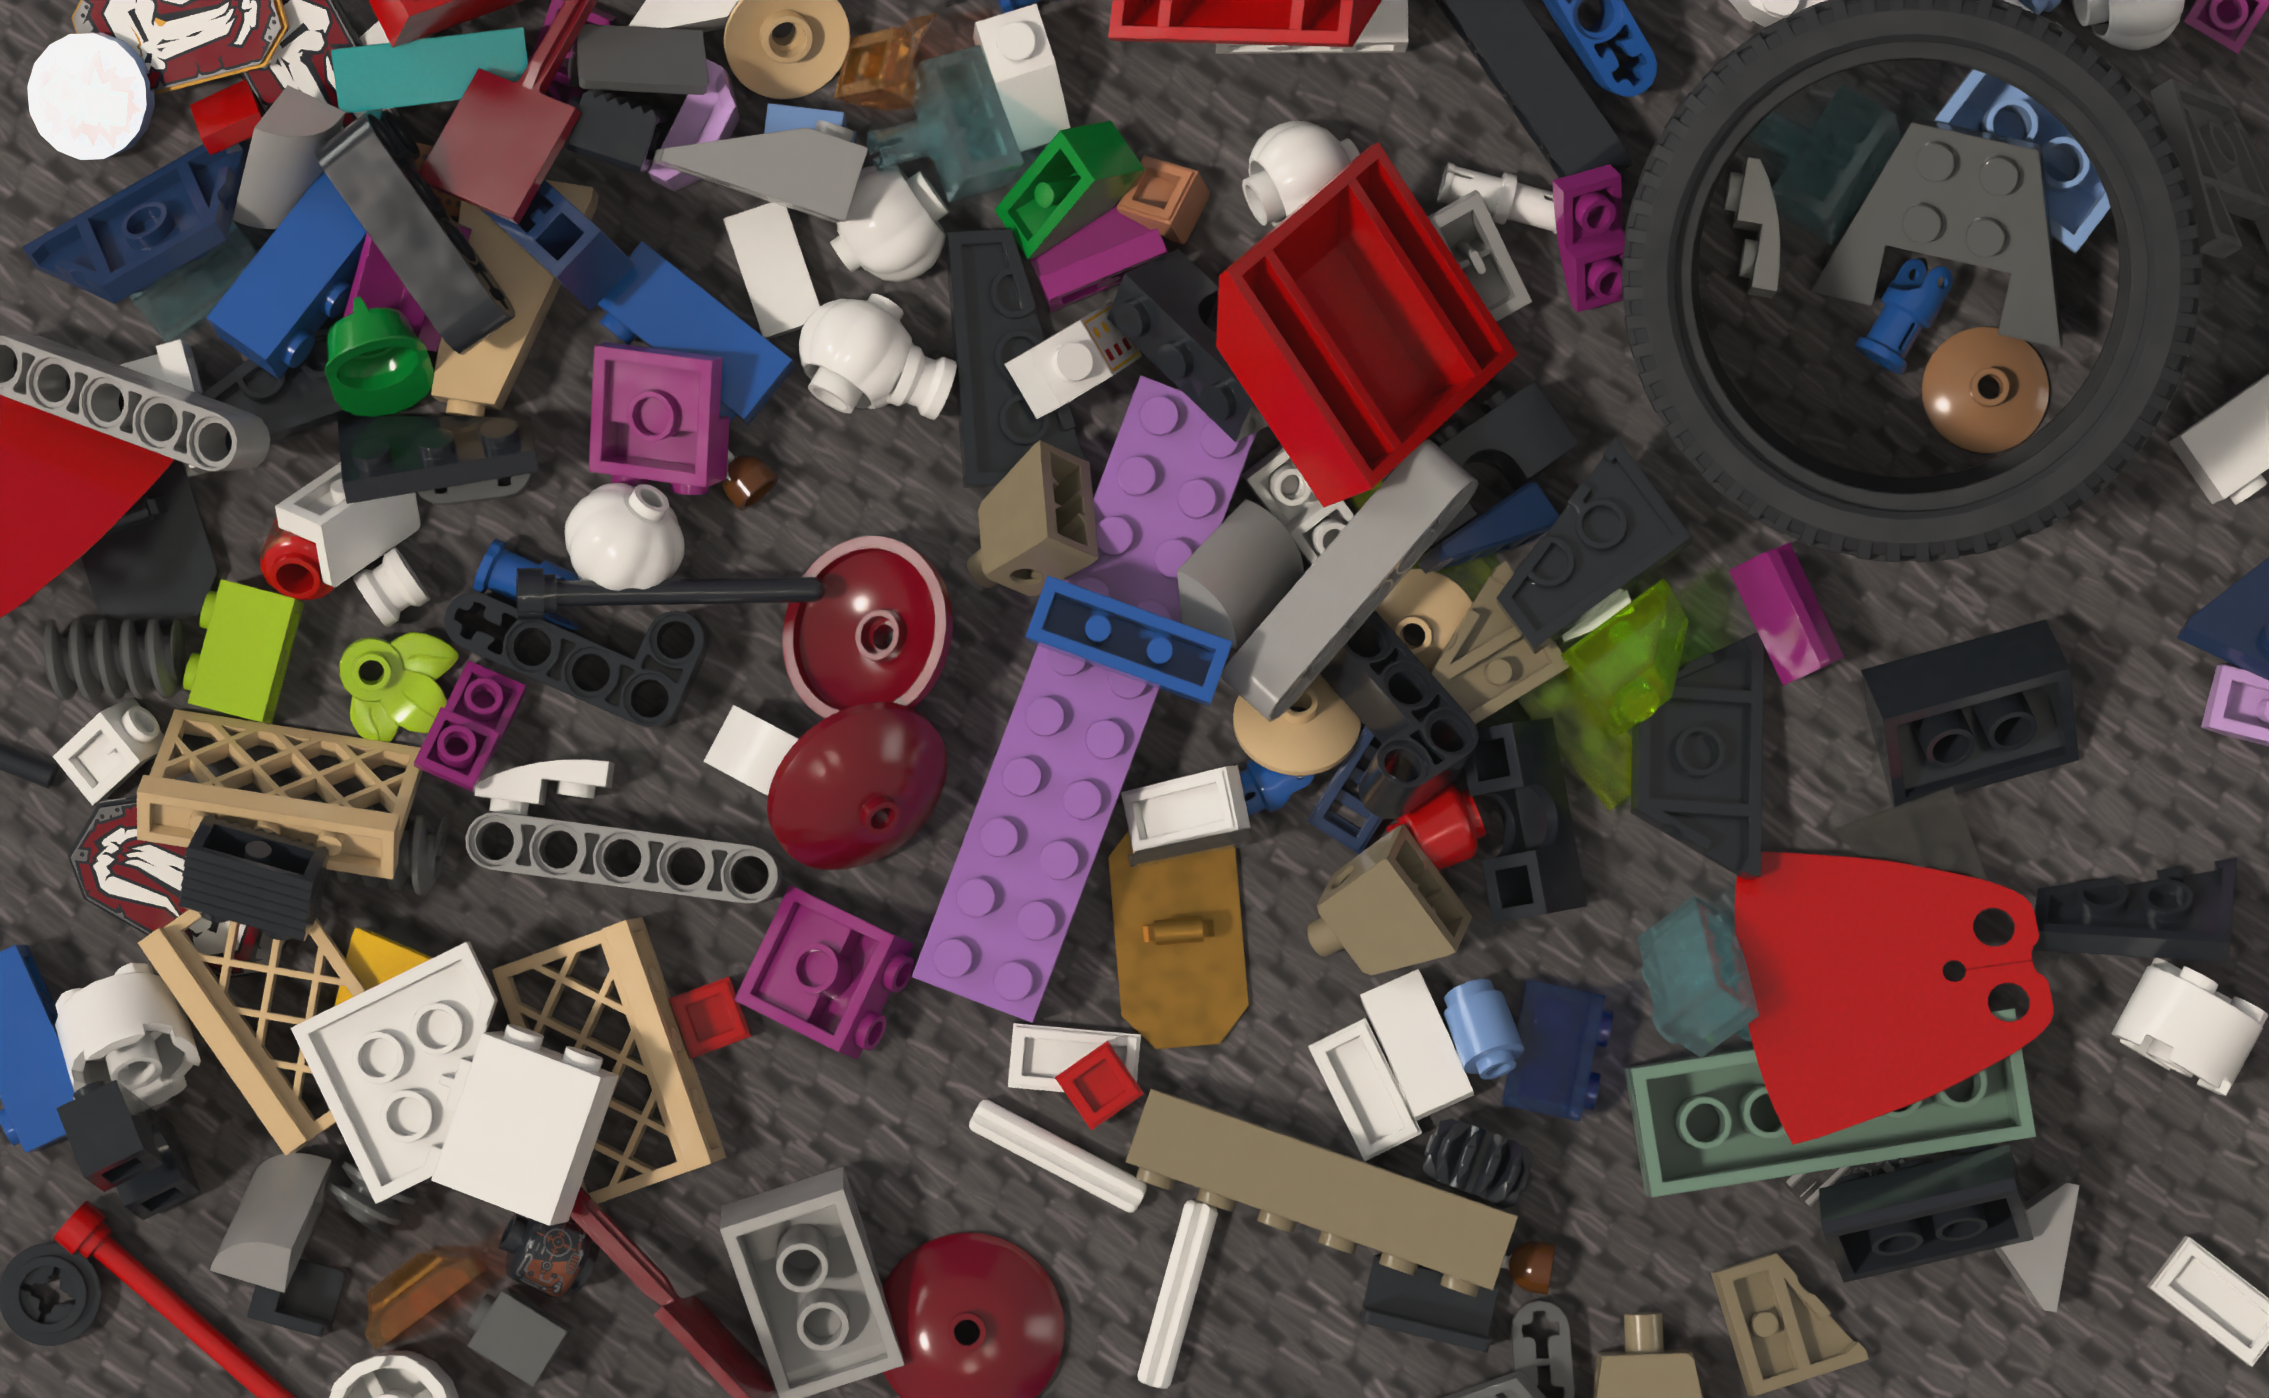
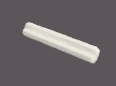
M982 1100L978 1104L969 1122V1127L973 1132L1128 1213H1133L1137 1210L1147 1191L1146 1183L1136 1179L1135 1176L990 1100Z
M1188 1200L1184 1204L1137 1374L1138 1381L1143 1384L1161 1389H1167L1171 1385L1218 1216L1217 1208L1212 1205L1195 1200Z

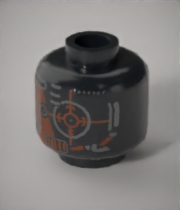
M517 1213L508 1222L499 1243V1249L508 1252L505 1262L508 1277L552 1298L563 1296L570 1289L576 1292L580 1291L593 1270L600 1247L593 1242L590 1236L571 1217L568 1222L549 1226Z

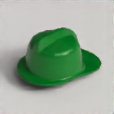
M361 296L355 297L353 313L337 321L329 329L327 338L328 362L325 365V375L335 401L342 410L357 416L377 417L394 414L412 407L428 394L433 385L434 369L425 343L417 337L408 318L400 310L386 307L369 309Z

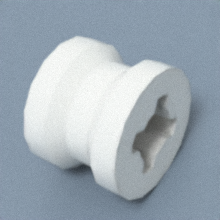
M912 345L909 348L897 386L891 392L886 402L896 406L908 403L916 406L920 415L935 420L941 412L951 390L956 373V361L946 357H940L936 360L924 356L920 347Z
M396 547L384 554L383 562L373 570L362 569L352 576L369 606L387 628L398 622L400 612L410 605L420 607L431 600L419 578Z

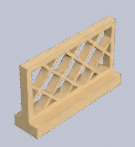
M174 709L150 775L142 776L137 789V840L188 847L203 817L212 814L216 820L225 818L228 823L238 822L241 827L250 825L253 830L263 829L266 834L275 832L278 837L288 836L291 841L300 839L303 844L313 843L316 848L325 846L329 851L327 870L393 880L398 865L399 844L423 770L414 767V761L421 747ZM184 734L209 737L215 743L192 752L182 742ZM260 745L273 747L278 753L255 762L245 750ZM324 755L337 757L341 763L318 771L308 760ZM229 757L239 767L236 770L215 777L206 766ZM388 765L406 768V771L381 781L372 772V769ZM293 767L302 779L279 787L269 776ZM191 773L199 783L175 780V778ZM352 777H356L365 786V789L343 797L333 787V785ZM254 783L263 793L239 790L238 788ZM317 792L326 803L303 800L301 798ZM380 802L390 813L364 808Z
M188 910L165 927L153 931L139 941L138 944L285 1156L296 1153L315 1140L318 1135L333 1126L336 1121L330 1110L316 1120L301 1099L305 1074H313L309 1065H307L301 1049L297 1063L273 1059L264 1046L269 1020L298 1025L316 1016L322 982L346 986L353 997L367 991V989L318 918H316L309 932L318 946L314 973L279 967L283 940L273 939L269 965L234 959L240 924L232 921L229 924L224 957L200 953L185 930L203 917L199 912ZM326 959L339 977L323 975ZM207 962L222 965L220 980H218ZM232 967L267 973L261 1010L236 1006L229 996L228 988ZM277 974L312 980L306 1018L270 1012ZM243 1015L259 1018L256 1033ZM280 1068L296 1071L293 1086Z
M643 917L624 920L602 928L600 931L492 969L510 1024L531 1030L526 1017L528 1016L537 1021L533 1031L541 1035L544 1034L548 1026L577 1040L575 1048L585 1050L586 1046H589L617 1060L612 1070V1073L619 1075L614 1091L626 1065L648 1077L652 1092L643 1112L611 1097L609 1107L637 1120L638 1123L624 1152L598 1139L596 1140L595 1150L619 1161L609 1186L588 1193L584 1180H582L581 1187L597 1204L727 1158L693 1060L690 1058L669 1001L671 997ZM598 945L602 946L610 968L600 991L570 976L581 951ZM566 957L561 971L547 965ZM534 969L556 980L542 1012L521 1002L512 976ZM566 985L596 1000L582 1031L552 1017ZM614 985H616L620 1000L610 996ZM605 1005L625 1014L631 1031L622 1051L591 1036ZM636 1045L642 1061L631 1056ZM657 1105L663 1122L652 1117ZM647 1126L669 1137L677 1162L657 1169L633 1157ZM628 1167L643 1173L622 1181Z

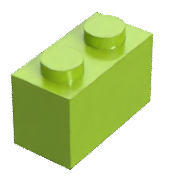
M221 579L218 591L210 590L203 603L200 627L207 629L201 654L193 652L186 666L183 689L191 691L188 703L269 725L272 724L305 602Z

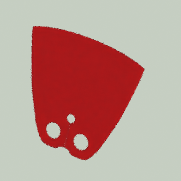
M0 395V618L25 603L94 546L148 491L175 459Z
M1761 852V876L1754 880L1743 879L1737 875L1735 888L1736 951L1748 1028L1766 1090L1774 1110L1793 1145L1852 1127L1942 1092L2017 1052L2040 1035L2052 1020L2054 1006L2049 982L2043 975L2037 972L2033 961H2031L2032 949L2039 938L2035 912L2032 904L2023 895L2012 889L1975 877L1900 862L1786 852ZM1989 908H1998L2007 912L2012 917L2015 924V932L2006 944L1988 946L1976 937L1973 931V922L1981 911ZM1952 960L1959 961L1967 969L1963 979L1957 982L1949 981L1943 975V966ZM2014 983L2027 992L2030 1004L2025 1016L2019 1020L2008 1022L1996 1018L1991 1013L1988 1006V996L1997 985Z

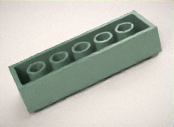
M2015 1008L1990 1010L1996 1018L2002 1021L2013 1022L2017 1020ZM1753 1047L1624 1067L1644 1193L1650 1197L2036 1137L2022 1048L1977 1074L1919 1102L1835 1133L1795 1145L1790 1141L1774 1110Z

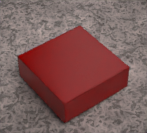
M245 79L190 105L200 138L210 155L251 138L254 127L263 117L261 107Z
M730 976L669 998L691 1059L752 1036L741 1004L734 1000L737 993Z
M1108 1040L1055 1077L1090 1130H1093L1144 1094Z

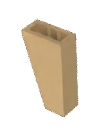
M546 180L588 219L592 220L599 198L593 187ZM461 200L458 223L472 229L469 243L510 300L515 311V317L464 355L458 354L441 338L431 395L439 402L447 403V414L484 417L485 408L502 411L561 284L482 210Z

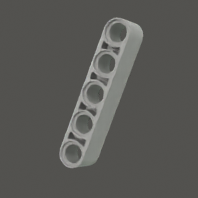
M0 335V395L207 471L249 470L258 467L266 459L270 450L271 438L263 420L253 413L41 336ZM15 354L18 362L16 373L13 366ZM67 374H69L71 381L69 392L66 387ZM120 393H122L124 399L122 412L118 404ZM174 411L178 420L176 432H174L172 426ZM228 431L232 439L230 452H228L225 444Z
M1430 439L1422 442L1394 469L1235 653L1223 670L1222 680L1269 722L1278 719L1297 701L1464 508L1475 493L1478 480Z
M500 812L486 813L477 817L469 826L465 837L466 849L470 858L475 863L490 870L745 904H760L771 899L778 891L782 881L781 867L777 859L769 851L742 844ZM502 823L511 830L514 837V845L512 851L506 857L500 860H493L485 854L482 847V838L490 826ZM558 832L569 833L577 843L578 852L576 858L565 868H555L548 862L545 856L547 841ZM622 840L632 841L641 852L639 868L635 873L627 877L617 876L611 870L608 863V855L611 848ZM692 848L702 855L705 861V870L698 882L692 885H682L674 878L671 864L678 852ZM748 857L760 858L766 864L769 873L765 887L754 894H747L739 889L734 876L737 865Z

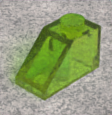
M1661 579L1560 655L1580 691L1620 736L1638 722L1651 717L1658 707L1672 698L1688 619L1670 585L1664 579Z

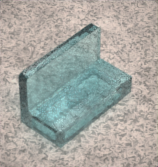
M232 220L226 241L212 248L201 259L187 262L157 279L148 289L129 296L163 341L167 343L213 310L258 251L237 223Z

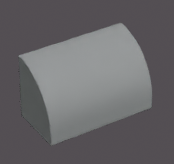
M287 85L254 127L232 220L255 228L277 229L313 182L323 172L316 158L315 151L341 131L345 112Z
M1245 499L1177 570L1182 624L1233 641L1231 648L1238 649L1298 582L1300 576L1304 573L1301 553L1290 532L1273 514L1260 505Z
M293 1153L286 1156L285 1154H280L267 1159L258 1166L214 1258L210 1271L285 1293L324 1206L332 1160L305 1153Z

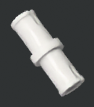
M1450 162L1447 163L1438 192V203L1451 204L1477 190L1493 222L1504 225L1508 219L1553 231L1554 234H1557L1552 191L1518 183L1517 175L1503 173L1502 178L1458 167Z

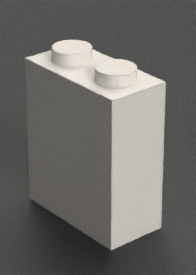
M507 1024L505 1032H485L481 1035L431 1181L549 1226L569 1221L619 1075L601 1069L603 1058L596 1054L566 1046L564 1054L541 1046L544 1039L543 1035L520 1026Z

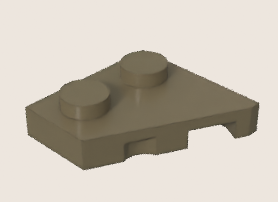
M1507 561L1493 569L1430 670V673L1470 716L1474 724L1570 667L1555 641L1537 654H1534L1498 606L1496 597L1514 575Z
M1769 1253L1711 1272L1748 1396H1758L1869 1360L1866 1349L1858 1341H1853L1830 1316L1831 1311L1815 1294L1808 1293L1798 1282V1276L1777 1253Z

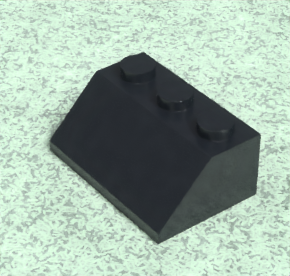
M2046 619L1861 670L1866 711L1895 811L2079 761L2070 667Z
M1990 1144L1974 1146L1964 1150L1958 1157L1936 1162L1929 1159L1911 1160L1900 1165L1897 1171L1875 1176L1860 1173L1851 1174L1838 1179L1832 1186L1819 1188L1823 1235L1844 1283L2034 1240L2018 1170L2010 1145L2001 1147Z

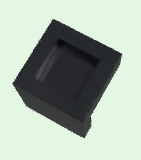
M300 1258L285 1293L259 1285L255 1286L247 1317L309 1335L324 1337L331 1332L346 1273L338 1268Z

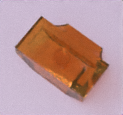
M933 13L909 19L900 28L893 27L850 37L848 53L841 67L834 99L861 107L888 111L914 107L917 83L913 61L923 36L937 14Z
M431 1248L425 1253H418L367 1291L369 1316L365 1331L366 1338L376 1351L386 1346L488 1269L473 1249Z

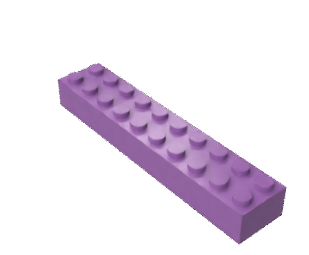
M1140 375L1093 499L1099 559L1064 581L1182 623L1177 570L1224 522L1257 432L1235 442L1183 391ZM1037 646L912 974L913 978L1031 1023L1034 1022L1160 689Z

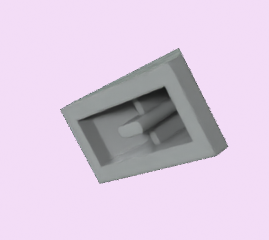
M1477 190L1427 216L1496 322L1532 302L1490 213Z
M2057 1180L2025 1202L2034 1240L1995 1248V1251L2032 1305L2039 1309L2056 1313L2080 1186Z

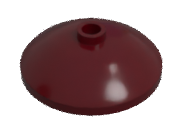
M882 536L857 537L842 542L821 555L802 576L821 579L826 587L824 597L818 602L788 604L783 625L782 648L789 679L804 703L823 718H827L843 709L870 702H893L914 708L933 688L949 654L953 631V615L946 585L933 563L916 548L906 543ZM893 630V639L887 648L886 640L889 633Z
M870 702L855 705L820 721L791 747L772 779L767 800V814L770 828L775 838L792 858L806 866L822 870H844L863 866L896 851L922 828L941 797L948 768L946 748L941 736L931 722L917 710L893 702Z
M963 1232L944 1235L930 1240L910 1252L898 1263L886 1279L882 1288L905 1365L885 1371L883 1374L901 1398H1036L1050 1381L1059 1363L1063 1349L1065 1333L1063 1308L1057 1289L1050 1276L1040 1263L1021 1247L1006 1239L984 1233ZM972 1320L978 1325L980 1336L975 1342L966 1344L958 1340L955 1335V1327L960 1321Z

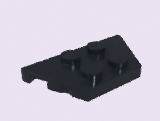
M1758 633L1751 634L1712 653H1707L1680 667L1640 682L1633 687L1631 814L1747 880H1754L1761 876L1764 644Z

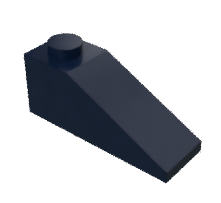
M545 179L519 224L479 208L590 311L635 265L600 228Z

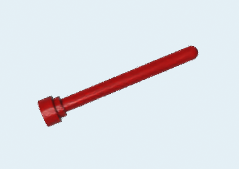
M89 1200L85 1201L56 1233L53 1239L69 1253L74 1255L78 1251L86 1259L93 1255L257 1398H297L110 1236L113 1229L105 1223L108 1216Z

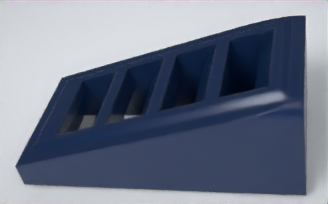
M1529 482L1423 555L1418 565L1427 574L1534 542L1548 533L1559 518V514L1536 482L1533 484Z
M1366 726L1359 735L1354 749L1344 759L1306 820L1358 854L1362 853L1383 819L1372 814L1365 808L1359 796L1343 787L1348 778L1360 784V780L1366 770L1357 765L1362 755L1372 761L1379 749L1377 745L1371 742L1374 735ZM1333 801H1339L1366 818L1367 820L1363 827L1360 829L1329 810Z

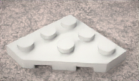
M465 942L291 1028L375 1204L433 1176L481 1035L488 1030L498 999L470 942Z

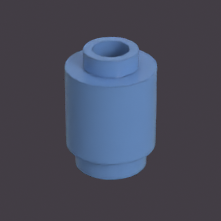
M1489 979L1468 981L1450 990L1444 997L1447 1009L1444 1011L1443 1016L1464 1071L1469 1074H1479L1482 1079L1497 1078L1512 1071L1517 1065L1515 1060L1524 1052V1046L1503 992L1495 990L1492 981Z

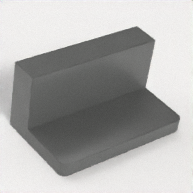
M584 24L571 47L568 63L569 86L590 90L704 95L707 92L709 80L703 30Z

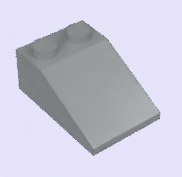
M844 1167L721 1207L720 1231L779 1398H805L905 1365L864 1224Z

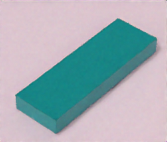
M523 27L422 38L394 48L388 42L331 49L338 107L345 113L461 100L478 68L512 82H517L528 66Z

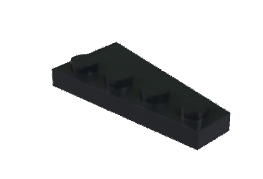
M1012 230L948 232L945 238L953 352L954 361L957 364L955 379L963 487L996 486L1039 440L1087 461V458L1083 457L1074 429L1076 425L1069 404L1066 403L1060 408L1036 419L1005 366V363L1045 340L1035 310L1037 306Z

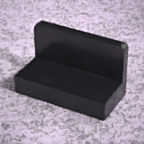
M1373 1256L1359 1316L1362 1323L1488 1353L1491 1341L1488 1338L1498 1296V1285H1495L1493 1290L1480 1286L1477 1297H1473L1440 1285L1443 1276L1441 1272L1419 1266L1416 1275L1413 1276L1379 1264L1381 1257Z

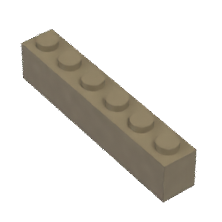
M1150 1089L1126 1159V1163L1139 1167L1136 1179L1170 1191L1173 1189L1175 1180L1200 1188L1196 1200L1230 1212H1233L1236 1201L1261 1209L1257 1219L1261 1223L1290 1233H1294L1297 1222L1321 1230L1318 1242L1353 1255L1358 1244L1382 1252L1379 1261L1381 1265L1413 1276L1416 1275L1419 1265L1443 1273L1440 1285L1473 1297H1477L1480 1286L1490 1290L1494 1289L1518 1215L1157 1089Z

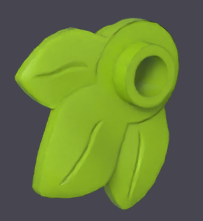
M416 631L408 632L390 643L381 638L366 637L350 644L340 658L339 676L344 688L352 695L350 719L358 734L364 739L390 743L397 733L398 726L413 732L428 733L440 708H445L448 702L441 686L435 680L456 663L459 658L458 652L441 638ZM369 660L379 662L384 668L382 676L374 681L365 680L359 674L360 666Z

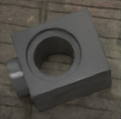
M508 1287L502 1290L497 1298L487 1293L481 1300L467 1324V1327L476 1331L467 1346L534 1387L541 1381L574 1327Z

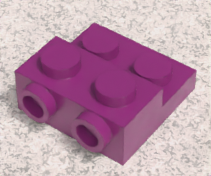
M609 342L594 345L589 472L612 475V483H625L630 486L649 485L650 480L670 483L671 492L685 495L708 493L709 486L726 480L730 417L720 415L723 357Z
M789 885L734 1000L839 1053L858 1060L863 1049L867 1051L874 1049L883 1037L887 1021L886 1017L881 1015V1012L891 991L898 993L903 990L912 976L914 960L908 955L914 944L801 889Z

